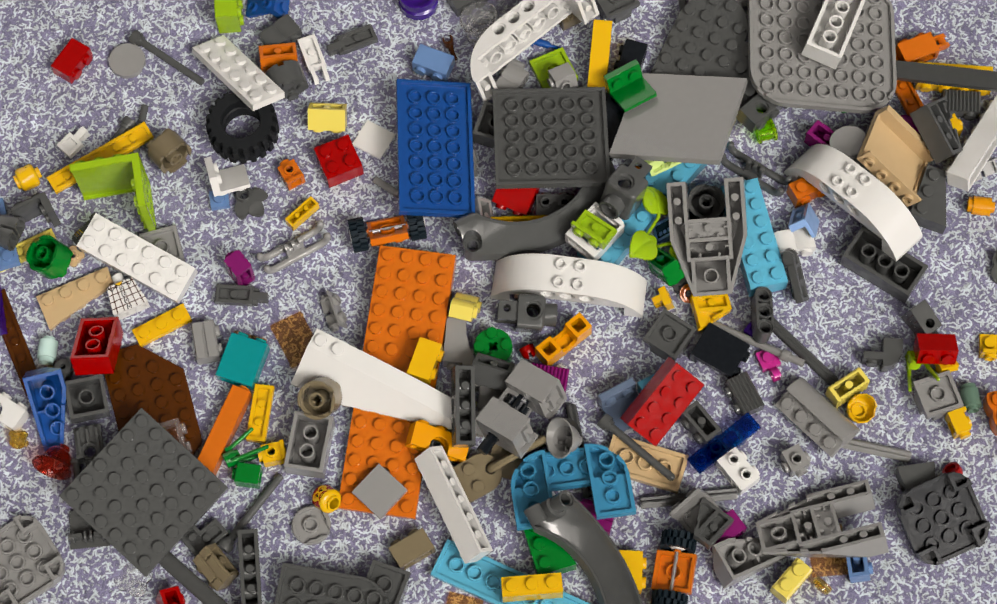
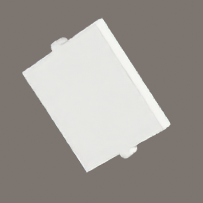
M367 120L363 128L358 131V136L352 144L354 147L380 160L386 150L390 149L389 145L396 134Z

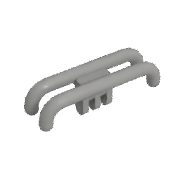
M318 220L314 228L265 254L257 253L256 258L260 262L268 261L284 252L288 257L273 266L265 265L263 267L264 272L267 274L276 273L326 246L331 240V234L328 232L324 234L321 240L307 248L304 247L303 243L323 229V221Z

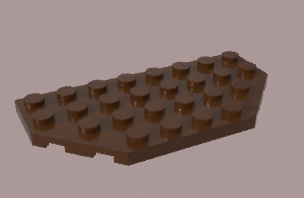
M138 344L120 349L114 374H104L118 431L142 408L194 455L203 443L184 369Z

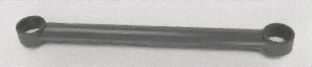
M169 552L159 563L203 604H228L172 553Z

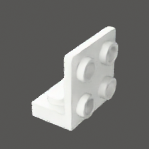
M211 157L204 158L214 197L223 196L234 191H242L251 187L244 164L219 170L217 163H213Z

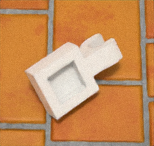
M82 126L74 135L69 132L57 144V147L72 159L84 147L82 141H85L90 134Z

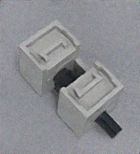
M521 359L513 367L511 374L505 380L507 388L498 399L492 397L477 414L475 420L485 437L477 450L483 455H487L492 447L497 444L522 459L538 438V434L533 432L529 423L531 420L528 417L530 413L534 411L551 421L567 400L566 393L559 379L524 359Z

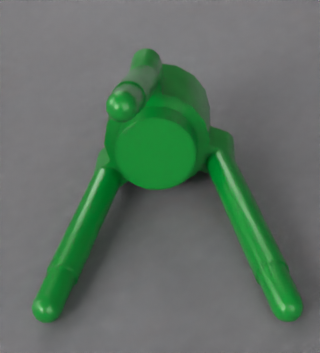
M252 427L230 446L224 448L226 452L222 456L228 468L236 466L238 462L244 463L257 459L259 457L256 453L269 448L268 445H265L242 455L239 454L237 449L233 450L236 445L254 430Z

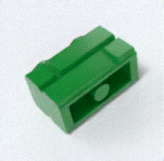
M657 247L658 253L656 258L645 261L653 275L668 286L676 285L685 275L677 259L660 247Z

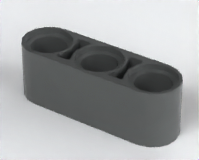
M759 287L756 289L750 302L752 337L755 342L765 344L774 331L773 300L770 289Z

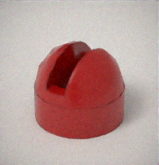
M532 343L520 348L519 352L523 358L529 360V354H531L532 358L535 356V347Z

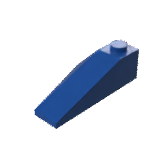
M44 367L27 371L22 379L44 451L63 447L66 383L61 368Z

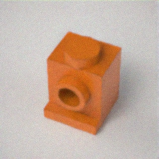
M285 159L280 162V166L277 167L278 173L288 190L305 183L304 174L294 159Z

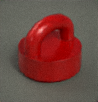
M957 462L947 464L942 470V474L956 472L963 475V470Z

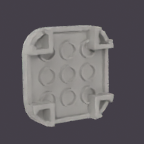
M18 515L13 517V521L0 528V604H27L54 587L62 580L65 574L64 559L41 523L35 517Z

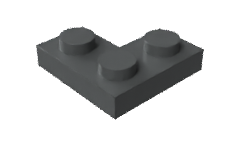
M215 518L201 531L194 525L181 541L196 557L205 546L213 543L217 544L221 538L227 537L229 533Z

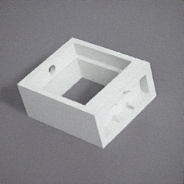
M595 202L588 211L617 229V233L604 250L601 248L596 250L583 238L576 236L572 232L573 229L571 227L565 233V241L585 258L599 260L624 233L625 225L619 217L617 219L606 217L601 212L599 204Z

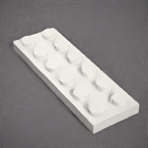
M224 35L192 47L193 54L252 111L285 98V92Z

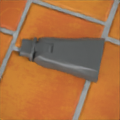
M0 214V247L9 251L15 249L25 229V219L23 217Z

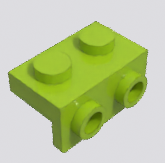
M586 209L576 222L573 220L570 223L573 229L572 232L576 236L586 238L590 245L595 248L600 247L603 250L617 233V229Z

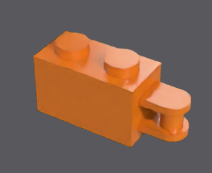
M931 32L919 33L914 38L899 41L896 45V54L900 61L927 62L937 58L939 52L947 49L950 44L946 42L944 33L934 37Z

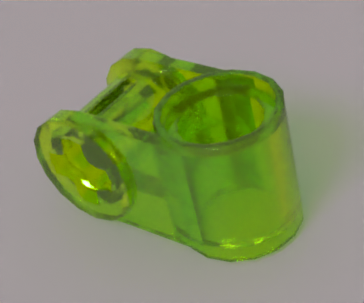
M771 118L761 130L757 129L755 131L758 144H762L763 141L778 140L777 129Z

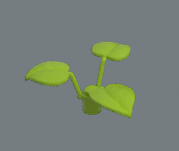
M648 186L642 203L649 213L656 214V218L647 232L638 230L632 235L629 246V258L653 260L658 253L657 247L670 246V255L678 261L671 242L668 241L657 245V239L650 235L660 219V214H668V203L666 196L661 191Z

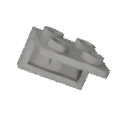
M694 488L687 493V498L683 502H677L671 508L672 511L669 515L678 520L686 531L694 533L703 497L719 509L721 508L707 492L700 488Z

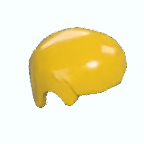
M867 393L857 394L849 399L846 413L849 419L857 424L867 423L875 416L877 403L873 396Z

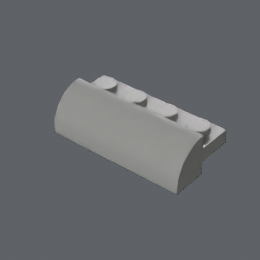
M799 378L786 388L787 392L775 404L781 412L832 458L845 443L848 444L860 431L856 425L804 378Z

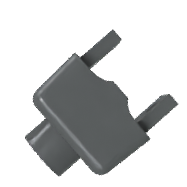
M638 156L628 167L620 164L606 182L599 204L601 212L610 219L620 217L623 220H628L642 203L648 186V181L645 177L652 170L653 166ZM626 180L621 187L618 185V181Z
M519 293L514 295L517 301L499 300L497 304L496 323L515 324V332L540 333L544 326L556 327L558 306L557 304L546 303V298L543 295ZM535 308L538 311V316L530 317L526 309Z

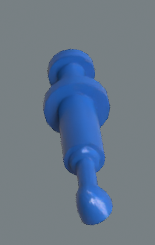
M538 39L533 43L547 49L561 48V46L552 45L549 41Z

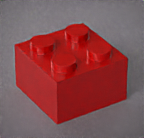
M348 134L314 148L315 157L329 188L364 174L363 166Z

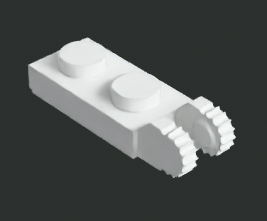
M315 34L297 39L314 84H319L315 71L321 69L324 79L329 81L327 66Z

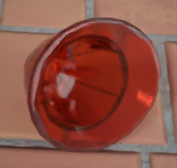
M65 444L52 446L42 455L32 459L34 468L50 478L67 480L72 474L70 470V449Z

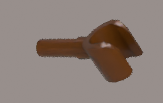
M449 35L450 41L448 42L443 37V46L455 57V61L458 60L453 48V36Z

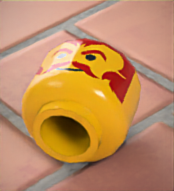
M323 484L314 490L312 503L322 512L332 513L340 506L341 494L330 485Z

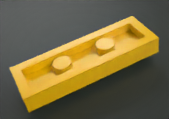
M182 303L132 329V332L139 345L144 347L192 322V319Z
M255 384L247 428L248 430L252 427L254 430L246 437L248 442L266 444L275 392L274 386Z

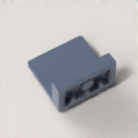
M630 378L598 395V404L604 414H609L613 418L615 425L623 432L631 428L620 417L638 396L636 382L633 378Z

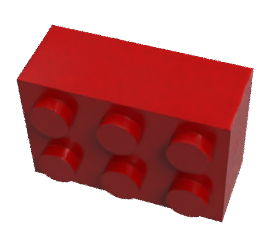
M119 317L81 318L70 357L75 375L114 374L124 334Z

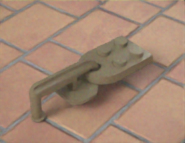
M538 436L525 454L538 447H545L546 436ZM495 444L490 455H474L454 466L453 469L469 502L472 503L495 490L499 486L502 477L511 480L514 470L518 468L525 457L523 456L520 459Z

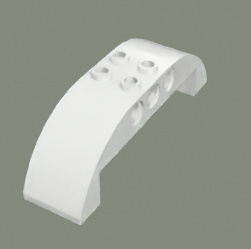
M523 0L505 15L498 18L480 36L471 55V75L482 101L488 102L493 98V89H498L492 77L493 74L571 13L585 25L598 16L599 11L595 0Z
M824 144L812 145L784 171L786 176L792 177L793 182L803 177L882 239V251L896 262L923 237L910 211L885 184L850 157L831 146Z
M517 254L504 257L496 262L491 299L510 300L511 294L517 295L519 293L543 295L547 299L624 308V316L643 318L647 280L628 268L604 261L552 254Z

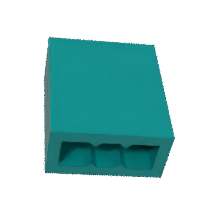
M231 332L215 376L218 380L236 386L243 385L254 391L270 347L266 344L267 341L261 338L254 340L248 338L249 336L245 333L238 332L235 334Z

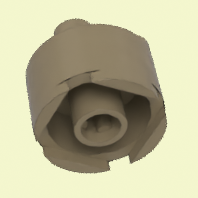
M170 128L165 129L156 139L150 140L147 144L148 157L165 174L167 171L174 173L185 165L187 155H191L192 152L191 147L177 132L172 131Z
M317 377L307 382L299 390L297 396L298 406L304 412L303 414L310 419L321 420L336 412L341 405V387L337 382L328 377Z

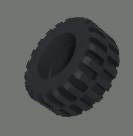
M227 92L223 94L224 97L222 99L217 98L214 101L215 106H210V114L206 116V130L215 152L220 153V156L225 160L229 157L230 162L236 163L238 160L241 164H247L248 160H251L253 163L257 161L258 157L264 158L267 156L266 151H272L274 148L273 143H277V134L279 133L278 119L272 103L252 111L234 93L229 94ZM241 115L253 116L260 121L258 129L247 137H232L225 131L228 123Z

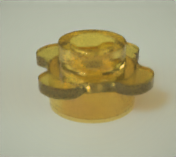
M11 430L9 432V444L13 448L22 449L29 445L27 441L28 433L26 431L15 432Z

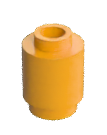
M982 196L968 197L966 212L981 216H990V213H994L995 202H992V198Z

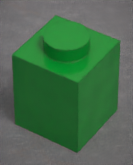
M238 462L237 468H233L232 480H234L236 486L260 489L263 473L262 466Z

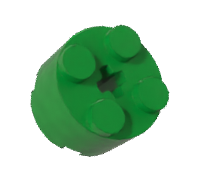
M50 235L39 237L40 240L36 243L33 242L27 251L26 260L30 265L29 267L47 279L64 277L70 265L73 252L65 244Z
M494 327L482 331L474 341V357H476L477 353L511 362L513 355L511 338L506 332Z

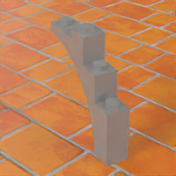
M447 318L443 367H447L448 370H451L455 365L472 366L474 360L467 339L466 321L456 318ZM475 384V393L476 391L479 392L478 412L486 406L492 397L498 399L503 391H496L492 388Z

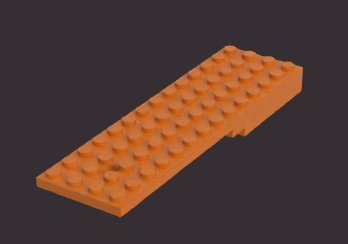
M380 245L363 352L407 374L420 337L440 343L444 347L446 320L449 315L457 263L456 255ZM438 361V364H437V367H436V369H438V372H439L440 363H441V362H439V361ZM438 373L436 379L431 380V383L429 385L435 389L437 385ZM353 408L340 486L341 503L338 509L374 514L352 494V491L380 464L408 490L385 516L416 520L422 474L414 459L422 452L405 447L410 424L415 421L402 420Z

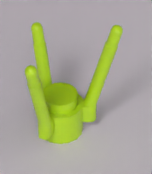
M914 350L907 351L905 361L907 364V386L909 392L912 391L911 370H917L921 365H924L937 381H940V378L929 364H916Z

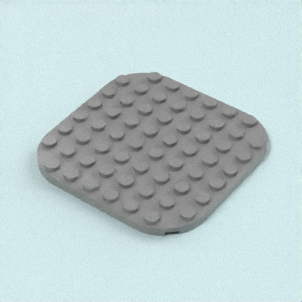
M748 0L749 77L754 89L765 100L782 107L859 114L876 112L889 103L897 86L894 10L890 0H865L844 54L836 69L801 55L824 0Z

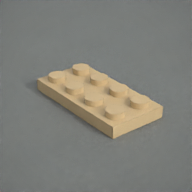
M613 434L609 450L624 460L631 480L678 493L689 455L633 439L675 475V479L670 481Z

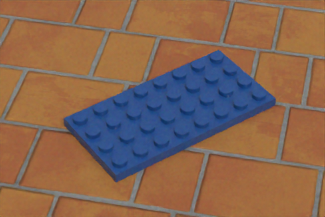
M397 79L398 215L460 218L467 214L475 213L471 83Z

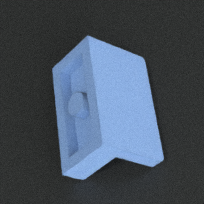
M807 203L792 210L788 227L791 232L806 227L811 237L814 238L817 235L820 221L811 205Z

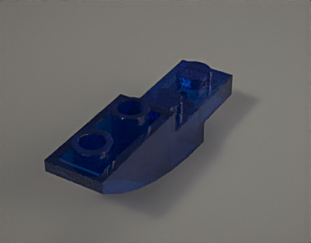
M748 412L719 436H715L697 450L687 460L700 475L716 465L717 460L734 447L739 448L761 427Z

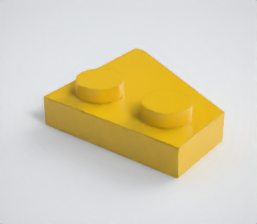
M728 294L696 297L691 295L689 298L698 331L703 330L709 323H714L732 310Z

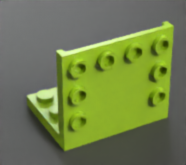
M138 152L126 155L116 154L108 158L98 157L91 161H76L74 164H69L70 172L73 174L81 190L84 201L135 192V196H133L134 205L137 207L144 229H148V231L157 230L151 185Z

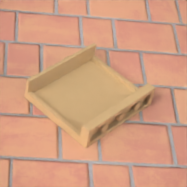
M890 105L875 112L856 158L907 207L922 200L917 195L928 163L934 159H932L921 135Z

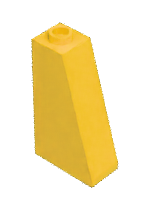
M594 19L587 87H605L606 93V84L603 76L608 74L612 21Z

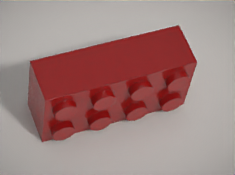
M668 357L620 419L654 446H657L704 387V384Z

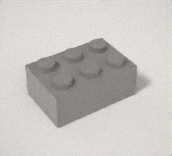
M295 411L284 462L285 472L325 479L335 428L334 416L314 420L306 417L303 414L304 412Z

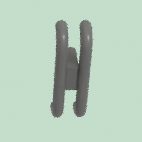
M729 141L727 143L728 151L734 157L746 163L745 169H742L726 158L725 153L721 161L722 165L746 180L758 178L760 188L773 196L778 197L784 194L782 187L776 189L762 181L761 178L766 175L780 184L788 185L792 182L791 176L783 177L736 149L734 142Z

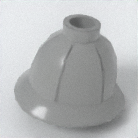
M555 417L547 426L546 443L553 457L563 459L582 444V437L579 432L565 418Z

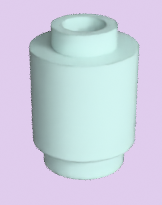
M44 336L39 339L37 351L39 364H54L58 350V341L55 340V337Z

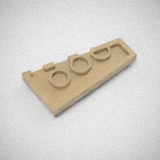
M108 267L36 296L50 331L55 329L61 322L70 318L76 311L84 308L90 301L106 292L109 286L114 285Z

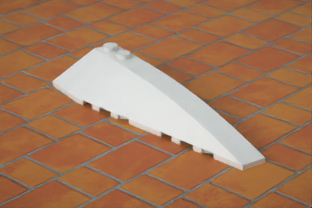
M316 329L307 345L291 385L301 389L307 382L317 377H328L337 382L341 387L342 406L353 407L367 412L371 411L407 421L425 420L429 422V425L443 426L452 430L451 397L403 371ZM475 420L476 436L483 438L484 435Z

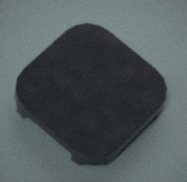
M947 472L907 489L897 499L896 512L913 553L923 563L932 565L944 564L943 562L982 546L988 537L989 529H991L990 523L986 521L971 486L973 483L961 473Z

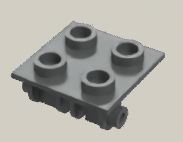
M75 510L69 511L70 534H68V541L70 542L71 550L111 546Z

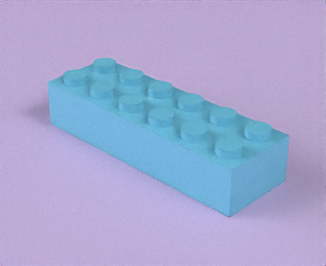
M758 178L745 180L747 238L740 268L748 295L752 297L759 287H767L771 292L786 289L788 279ZM723 185L721 186L720 190L723 192L725 196V188ZM725 203V209H724L725 216H726V203Z

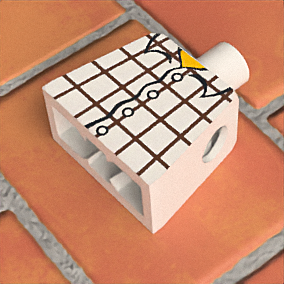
M116 273L111 277L114 285L109 286L107 290L114 317H119V320L150 307L147 298L133 278L124 279L122 273Z

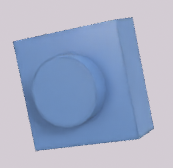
M209 191L212 211L230 208L229 193L214 197L213 191Z

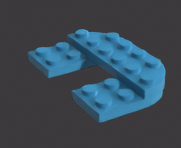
M584 444V447L577 448L563 459L553 457L550 452H545V449L528 455L523 459L518 468L514 470L511 479V497L517 531L533 529L523 511L553 497V491L591 486L596 520L635 515L636 507L631 479L624 460L619 455L611 452L608 447L599 444Z

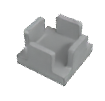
M950 370L937 374L940 381H937L933 376H929L912 383L915 391L914 401L920 415L924 414L926 420L932 418L935 421L944 418L948 412L964 407Z

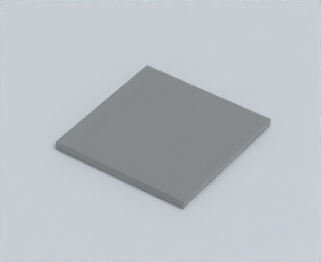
M642 73L643 78L656 91L657 96L624 113L609 152L610 158L634 160L638 156L642 160L720 165L748 84L747 78Z

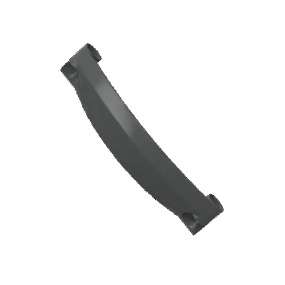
M609 160L611 176L614 173L615 168L611 160ZM582 187L579 193L563 208L535 220L520 222L501 221L478 213H470L453 220V226L457 235L461 236L464 257L469 261H492L517 254L541 253L566 243L565 233L571 228L570 223L573 220L576 222L584 210H588L595 202L600 204L605 187ZM473 247L476 248V250L471 251L469 250V248Z
M563 490L542 503H537L523 511L535 533L555 542L578 563L591 583L598 604H643L632 574L620 551L600 523L571 492Z

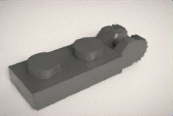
M790 249L784 251L782 260L788 267L787 277L792 284V297L796 303L808 301L809 296L798 253L796 250Z

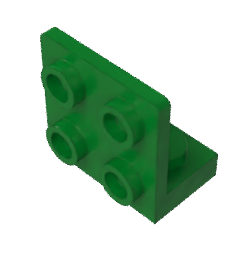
M636 59L603 76L607 92L624 112L657 96L656 91L643 78L640 64Z

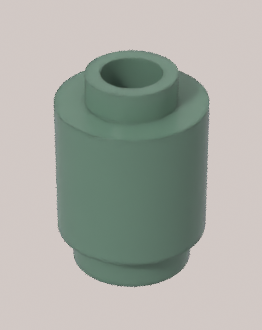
M975 383L961 385L959 394L964 407L966 406L967 412H978L982 407L978 387H976Z

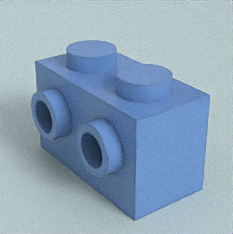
M420 44L412 61V70L418 75L429 76L435 81L447 82L455 65V57Z
M846 557L850 583L871 581L870 574H874L872 562H868L867 557Z

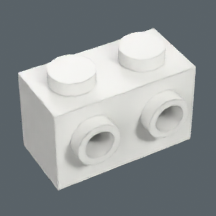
M736 447L716 462L715 466L732 487L737 489L740 496L759 482L760 473L754 465L751 466L747 461L745 453L742 450L739 451Z

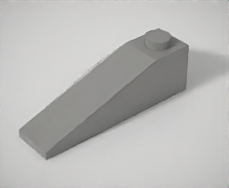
M728 538L712 546L714 572L724 589L789 557L763 554L759 538Z

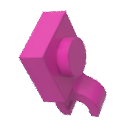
M764 350L755 353L762 372L768 371L773 383L781 380L780 377L782 375L778 369L781 366V362L778 356Z

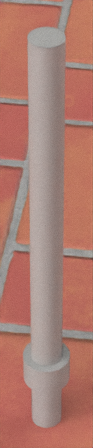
M717 321L712 323L742 341L780 357V360L784 362H792L801 367L805 364L804 359L793 355L791 351L781 350L767 343L759 344L754 341L753 337Z

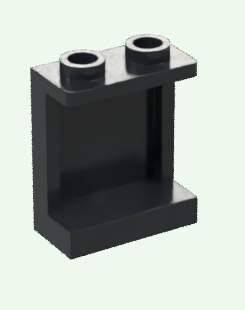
M709 323L692 350L689 360L695 363L700 361L723 374L727 379H730L740 373L741 368L739 366L742 361L746 363L751 354L749 352L750 344Z

